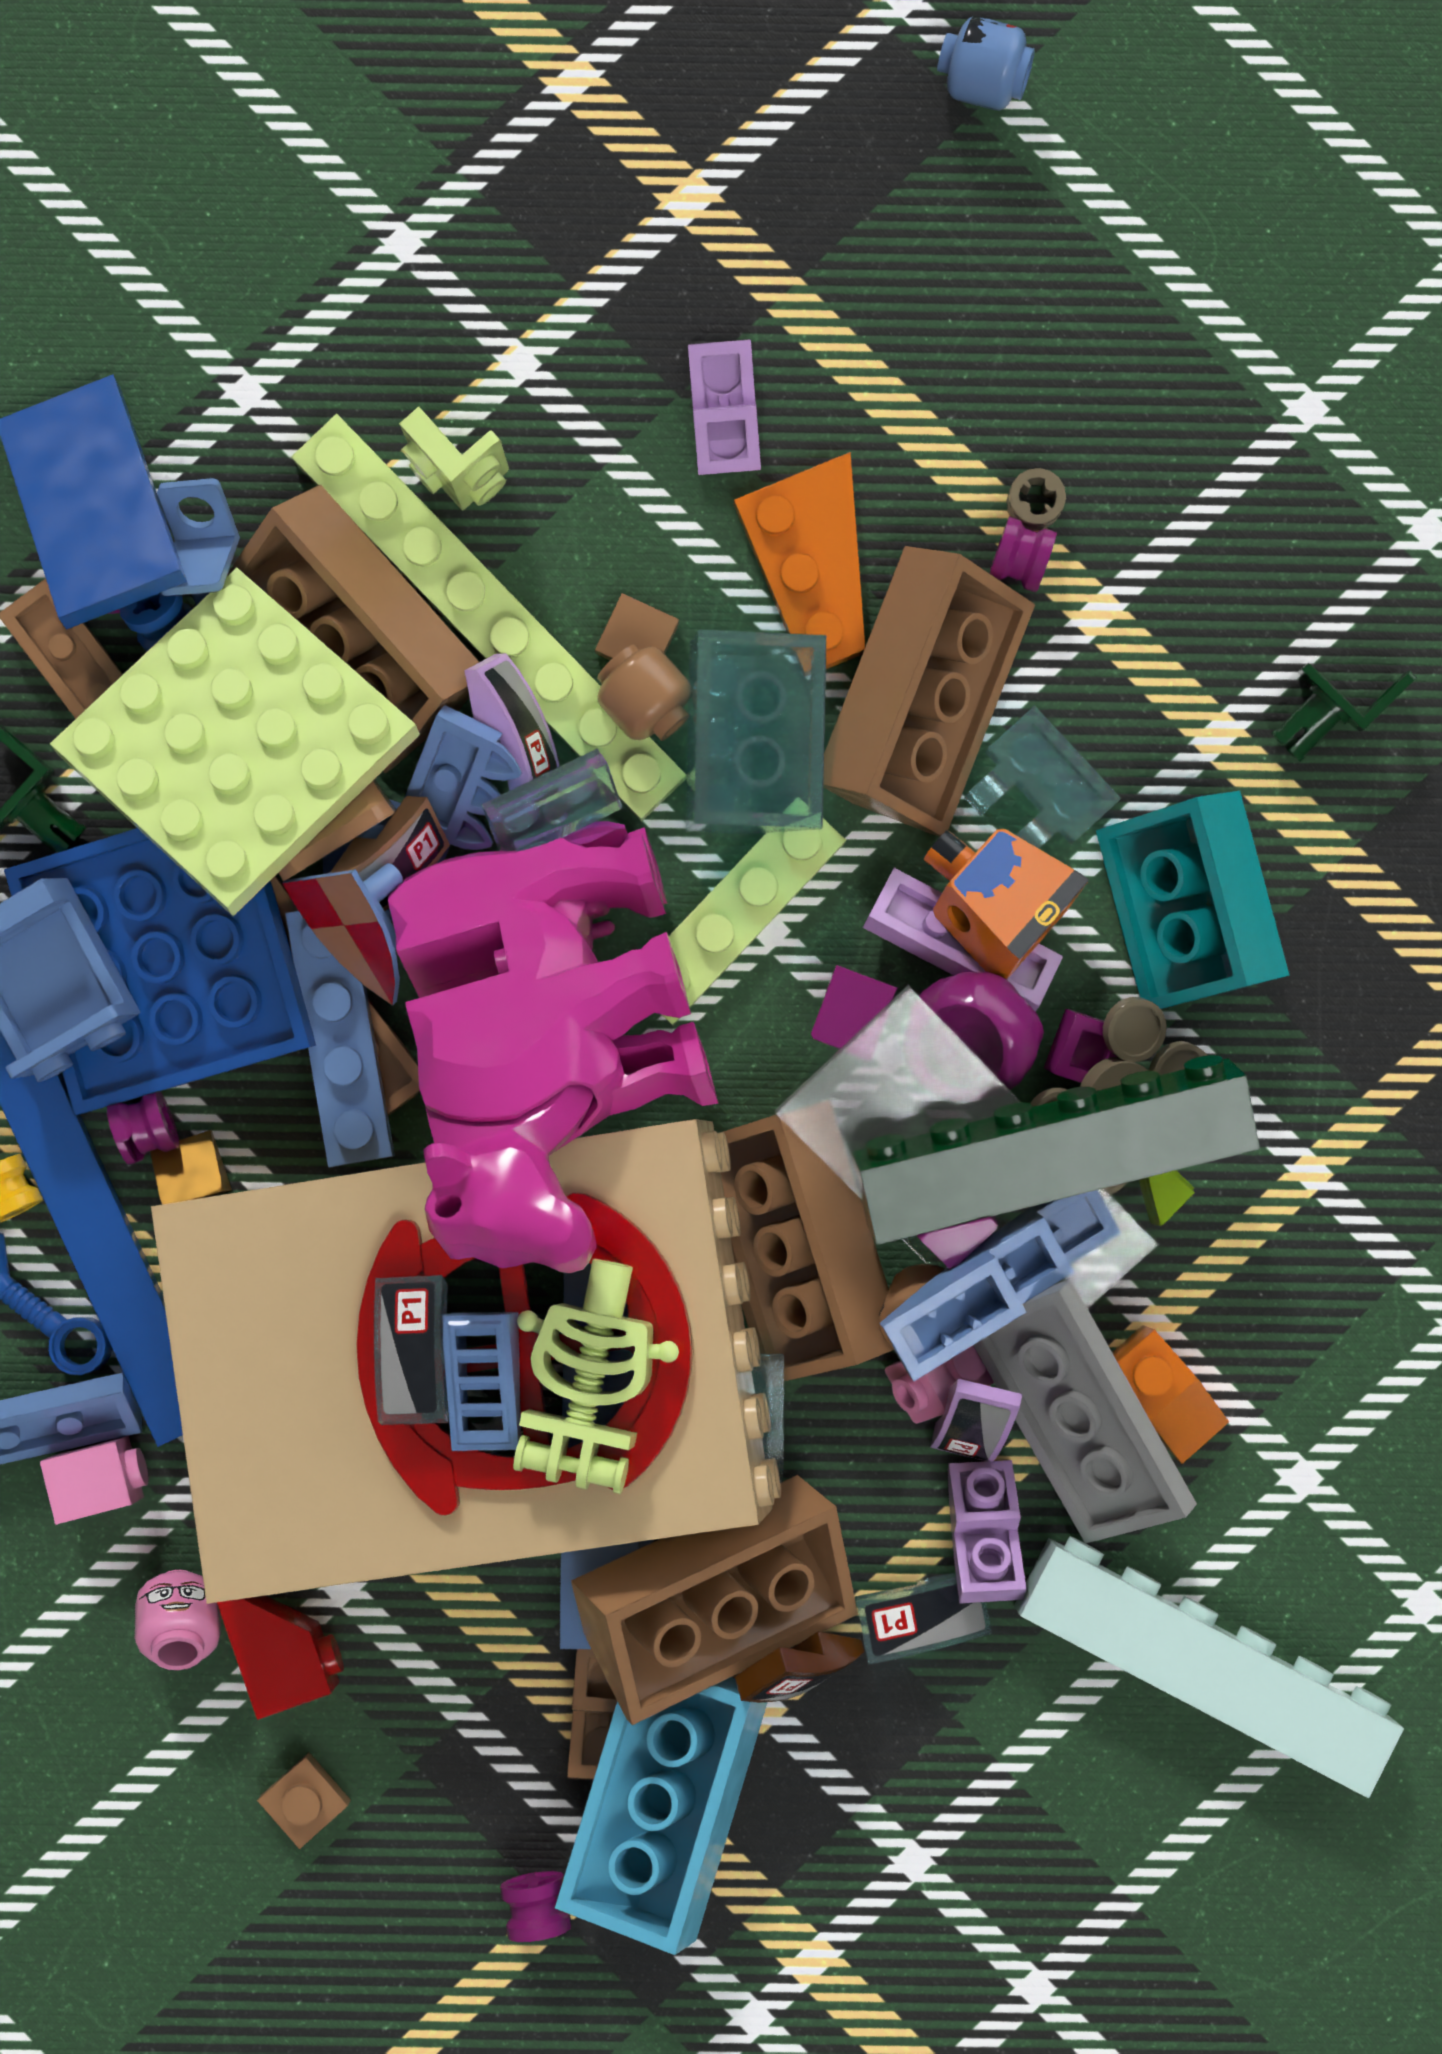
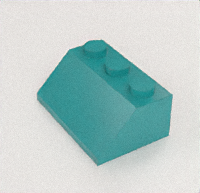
M1240 790L1195 797L1096 830L1141 998L1153 1002L1160 1009L1290 976Z

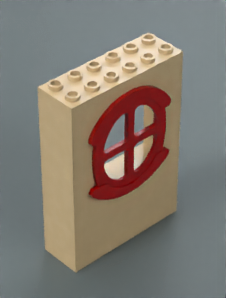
M693 1119L575 1138L549 1155L550 1166L557 1176L566 1198L581 1206L592 1225L596 1239V1249L589 1263L592 1264L593 1259H600L632 1266L633 1270L626 1299L629 1310L628 1318L647 1321L653 1325V1344L672 1341L679 1349V1355L673 1362L666 1363L660 1359H652V1375L648 1386L641 1394L625 1401L616 1415L605 1425L637 1433L635 1446L629 1450L599 1444L597 1456L617 1461L621 1457L629 1459L627 1477L621 1494L614 1493L613 1488L590 1483L587 1490L577 1488V1473L562 1470L557 1483L547 1481L546 1473L526 1468H523L522 1471H516L513 1468L514 1456L497 1455L482 1450L452 1451L450 1433L430 1413L386 1414L384 1412L380 1338L382 1286L384 1284L432 1282L436 1288L453 1271L475 1259L474 1257L450 1259L429 1231L424 1208L427 1197L432 1191L433 1183L427 1173L426 1163L151 1206L206 1603L759 1525L772 1511L774 1499L781 1497V1485L775 1458L765 1459L762 1438L764 1433L771 1431V1421L766 1394H755L753 1384V1367L761 1365L760 1348L755 1327L745 1328L741 1304L750 1301L751 1294L745 1262L735 1263L731 1237L740 1236L741 1231L736 1200L734 1197H724L721 1172L730 1171V1155L725 1133L714 1131L713 1122ZM524 1264L503 1269L499 1267L505 1312H518L519 1316L523 1311H531ZM519 1328L521 1413L528 1409L546 1412L542 1383L534 1375L531 1365L532 1351L539 1334L533 1331L525 1332ZM612 1329L614 1335H626V1332L623 1330ZM559 1334L560 1340L566 1346L580 1354L582 1353L580 1352V1347L583 1346L581 1342ZM497 1344L472 1347L467 1349H491L497 1348ZM630 1346L625 1348H611L610 1350H607L613 1351L625 1349L630 1351L634 1355L635 1347ZM444 1352L434 1353L435 1377L446 1376ZM498 1362L467 1363V1373L498 1368ZM523 1427V1434L529 1436L530 1441L551 1446L552 1442L549 1432ZM583 1442L567 1448L566 1456L580 1458Z

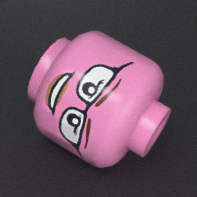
M172 1570L150 1579L139 1590L135 1603V1641L140 1653L156 1663L159 1667L168 1670H184L197 1665L216 1649L221 1634L220 1610L217 1602L206 1603L203 1576L186 1570Z

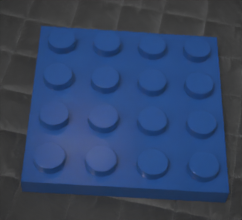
M138 828L4 869L11 896L41 878H68L141 1012L122 1024L126 1034L118 1040L95 1051H91L88 1045L69 1055L73 1065L62 1073L75 1116L316 1046L271 880L242 909L232 916Z

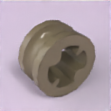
M1042 468L1028 469L1019 474L1011 485L1006 500L1007 512L1010 517L1021 520L1026 529L1037 531L1054 524L1064 508L1066 501L1065 487L1060 478L1049 470ZM1031 485L1042 486V496L1052 498L1053 506L1051 508L1045 504L1041 514L1030 513V504L1019 500V492L1027 495Z

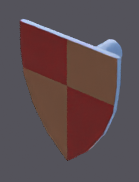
M387 863L365 881H362L356 869L285 880L282 883L321 943L364 986L391 1005H394L397 1002L400 982L395 951L396 934L393 924L379 902L403 882L400 871L394 865Z

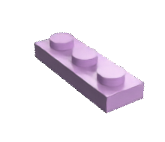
M894 868L863 928L952 975L961 972H985L935 917L933 908L942 892ZM1041 944L1036 946L1008 978V981L1035 1012L1039 1008L1063 958L1062 955Z

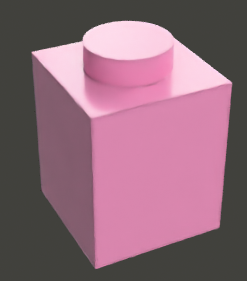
M129 1436L55 1454L40 1461L55 1525L132 1505L144 1498L142 1486L148 1485V1470L145 1458L140 1448L132 1449Z

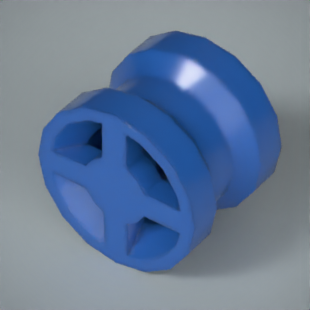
M160 592L120 608V616L130 630L137 632V640L147 652L186 616L192 608L189 604L183 602L182 595L164 596Z

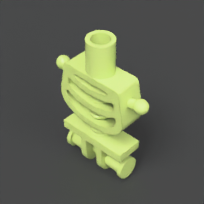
M593 1259L583 1308L564 1303L552 1305L547 1312L545 1320L538 1318L530 1310L519 1314L517 1318L518 1327L522 1331H533L539 1334L531 1355L534 1375L549 1390L559 1396L570 1399L572 1402L568 1403L570 1408L566 1411L567 1415H569L568 1417L528 1409L521 1413L519 1426L553 1433V1438L550 1446L530 1441L529 1436L521 1435L514 1456V1470L522 1471L523 1468L544 1472L546 1473V1480L555 1483L559 1481L562 1470L577 1473V1488L587 1490L590 1483L613 1488L614 1493H622L627 1477L629 1459L621 1457L617 1461L599 1457L597 1452L599 1444L629 1450L635 1446L637 1433L595 1424L593 1420H596L594 1413L598 1412L596 1406L625 1402L641 1394L651 1380L652 1359H660L663 1362L670 1363L675 1361L679 1355L678 1346L672 1341L653 1344V1325L650 1322L623 1316L633 1270L632 1266ZM574 1320L586 1322L588 1325L580 1326ZM612 1329L623 1330L626 1332V1335H614ZM559 1332L581 1342L583 1346L580 1347V1352L582 1353L580 1354L566 1346L560 1340ZM635 1347L634 1355L631 1359L621 1361L606 1359L610 1355L607 1350L611 1348ZM551 1356L562 1364L575 1368L577 1375L574 1376V1380L576 1382L570 1383L557 1373L552 1365ZM630 1370L634 1371L633 1379L625 1389L602 1391L600 1386L604 1382L601 1379L605 1378V1374L616 1375ZM570 1437L583 1440L580 1458L566 1456Z

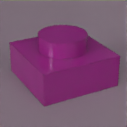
M1065 1009L1044 1069L1053 1074L1082 1083L1088 1071L1095 1064L1107 1058L1117 1057L1109 1051L1104 1042V1021Z

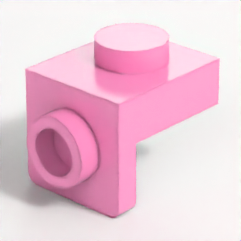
M974 1346L961 1352L916 1381L910 1378L900 1360L885 1368V1373L892 1384L893 1395L897 1403L909 1414L911 1420L916 1424L944 1414L949 1388L957 1379L987 1386L994 1383Z

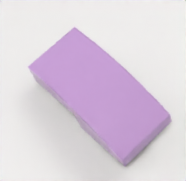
M1012 1460L949 1463L947 1469L949 1505L959 1603L1023 1600L1026 1593V1582L1018 1535L1021 1517Z

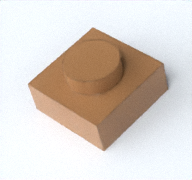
M308 1752L261 1794L257 1801L300 1849L349 1805L351 1799Z

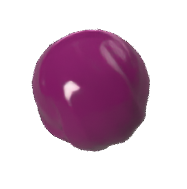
M961 972L936 981L914 1000L910 1007L909 1020L904 1030L903 1055L907 1069L914 1080L937 1097L953 1101H975L995 1098L1010 1091L1024 1079L1034 1064L1044 1031L1037 1013L1007 979L990 972Z

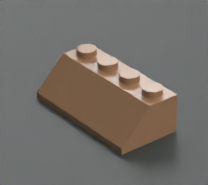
M322 485L316 486L271 508L227 576L236 567L416 724L420 735L383 770L384 773H387L428 738L435 717L444 705L457 711L462 708L469 699L464 670L476 665L479 661Z
M905 546L813 782L855 805L940 837L950 827L1035 604L961 554Z
M830 1099L723 1131L727 1139L730 1155V1171L721 1172L724 1197L735 1198L741 1231L740 1236L731 1237L735 1263L745 1262L750 1284L751 1299L750 1301L743 1302L741 1305L748 1327H755L760 1348V1366L766 1385L855 1366L894 1350L886 1342L879 1328V1312L889 1288L872 1234L866 1222L862 1201Z
M796 1475L780 1483L781 1497L774 1499L772 1511L759 1525L662 1538L571 1580L584 1635L626 1719L631 1725L744 1671L779 1647L791 1648L818 1631L823 1632L858 1615L837 1508L801 1477Z

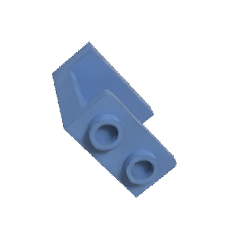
M41 878L0 903V1030L16 1058V1061L5 1068L11 1079L34 1075L37 1082H42L71 1067L73 1063L69 1055L88 1045L91 1051H95L121 1038L126 1034L122 1024L141 1013L68 878Z

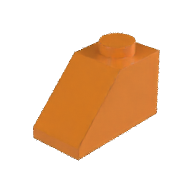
M1142 1325L1112 1352L1161 1441L1181 1464L1229 1423V1420L1199 1379L1155 1329Z

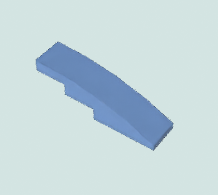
M1098 1190L1032 1206L991 1234L956 1267L951 1269L947 1267L879 1324L908 1375L913 1381H916L1027 1313L1022 1305L1023 1303L1074 1273L1070 1265L1071 1263L1121 1232Z

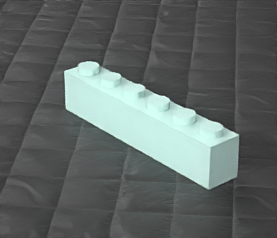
M1069 1536L1065 1546L1048 1538L1026 1581L1024 1599L1017 1600L1014 1605L1021 1617L1367 1798L1370 1797L1404 1730L1400 1724L1387 1715L1391 1707L1390 1703L1358 1686L1355 1687L1350 1696L1329 1685L1334 1674L1301 1656H1298L1294 1666L1272 1655L1276 1647L1275 1643L1244 1626L1240 1627L1237 1635L1215 1625L1219 1614L1191 1598L1184 1596L1180 1605H1176L1157 1595L1161 1587L1159 1582L1129 1566L1126 1567L1122 1576L1100 1565L1104 1556L1103 1553L1074 1537Z

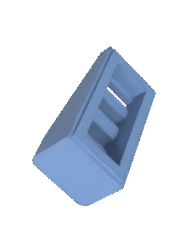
M518 1312L451 1313L442 1315L443 1351L452 1451L516 1450L521 1437V1426H519L521 1408ZM496 1335L497 1348L467 1349L466 1336ZM498 1362L499 1375L467 1376V1363ZM500 1389L501 1402L468 1403L467 1390ZM502 1416L503 1430H468V1417Z

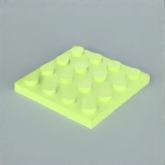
M236 567L226 577L224 586L220 591L210 592L61 732L50 745L67 764L225 910L234 916L392 763L420 733L412 720Z

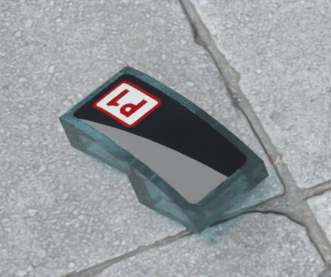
M442 1275L375 1278L374 1365L378 1422L381 1425L448 1423L442 1315L447 1314L448 1284Z
M956 1573L916 1580V1585L855 1596L868 1664L933 1651L992 1634L986 1602L959 1603Z

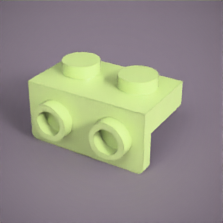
M417 407L399 423L408 443L401 450L411 462L409 464L410 469L432 494L442 487L463 511L472 502H475L478 506L485 504L505 485L506 479L503 475L508 472L509 467L501 440L492 430L486 433L465 453L461 454L420 407Z

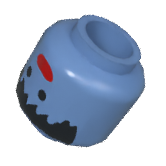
M972 16L962 25L958 35L946 34L939 56L937 71L948 74L947 89L953 99L1000 111L1006 108L1012 98L1022 99L1031 72L1035 49L1026 46L1025 33L1021 28L979 16Z

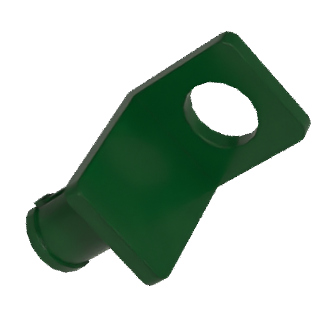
M1307 663L1298 673L1311 685L1309 691L1312 695L1271 734L1283 746L1303 728L1304 733L1287 749L1294 758L1301 762L1305 758L1304 756L1339 721L1343 724L1349 722L1357 731L1365 730L1417 677L1411 671L1403 673L1361 714L1311 664Z
M0 724V741L34 769L33 773L0 808V831L8 822L13 824L17 820L54 853L70 849L72 844L57 833L53 826H57L73 841H77L87 828L83 824L80 825L43 793L46 787L43 783L54 770Z

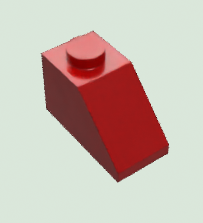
M266 1595L217 1602L257 1720L324 1697L334 1691L340 1682L337 1673L344 1671L343 1659L335 1637L332 1634L324 1636L319 1621Z

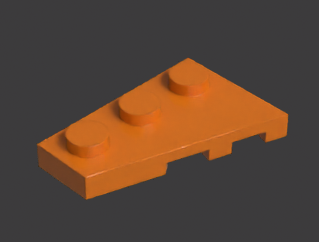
M851 452L734 500V507L806 678L863 655L865 650Z

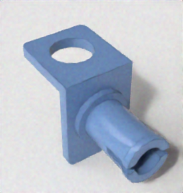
M214 478L161 483L157 491L158 498L175 539L174 545L187 579L186 583L161 593L164 596L191 594L195 605L210 592H217L223 588L240 539L222 486ZM187 497L200 498L212 507L214 517L206 522H196L188 519L181 512L179 502Z

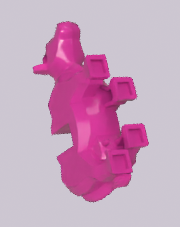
M589 821L502 851L477 852L444 860L403 879V882L388 895L389 908L396 934V951L419 996L418 999L405 1003L417 1046L419 1090L426 1107L434 1144L428 1145L423 1149L427 1173L433 1183L432 1191L427 1197L424 1210L429 1231L450 1259L474 1257L502 1269L535 1262L564 1273L583 1270L590 1262L596 1249L595 1234L581 1206L566 1198L561 1184L550 1166L549 1155L579 1137L609 1115L638 1109L666 1094L684 1095L701 1106L718 1104L708 1060L694 1021L678 1026L672 1033L656 1030L641 1035H624L635 1024L653 1013L676 1018L691 1014L680 967L667 932L651 938L642 949L631 950L612 960L598 962L592 952L594 939L610 935L615 930V925L609 920L593 924V919L607 915L610 908H628L636 913L652 918L666 914L664 905L668 904L658 864L645 827L627 833L624 824L609 821Z

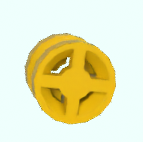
M21 1154L0 1160V1223L33 1208L43 1201L38 1188L30 1186L24 1176L27 1165Z

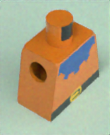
M997 829L977 852H974L950 831L946 830L923 859L950 881L933 908L935 917L985 972L999 975L1007 980L1070 909L1089 881L1078 871L1006 829Z

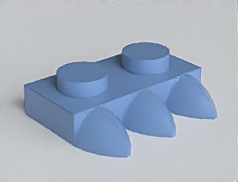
M444 705L435 717L405 797L428 798L449 844L472 850L488 848L493 844L492 838L483 823L472 813L488 816L505 813L507 806L497 788L486 778L501 781L519 778L522 772L512 754L505 746L499 743L502 736L501 732Z

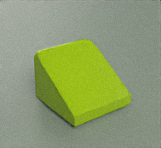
M1177 1170L1139 1179L1146 1210L1152 1225L1162 1226L1195 1193L1193 1191L1194 1187Z

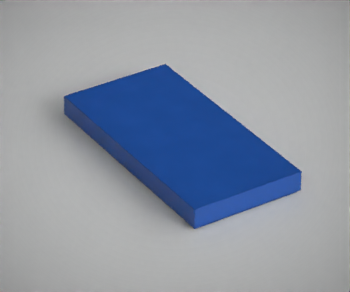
M113 374L0 419V436L58 618L66 630L187 582L126 402Z

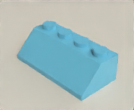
M733 1677L713 1685L634 1725H631L626 1719L617 1701L555 1909L673 1955L697 1940L768 1702L741 1701L736 1680Z

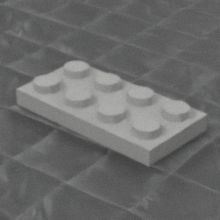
M1071 1279L1055 1284L1023 1303L1022 1305L1027 1313L973 1345L996 1387L1022 1394L1020 1408L1015 1420L1085 1544L1186 1518L1197 1505Z

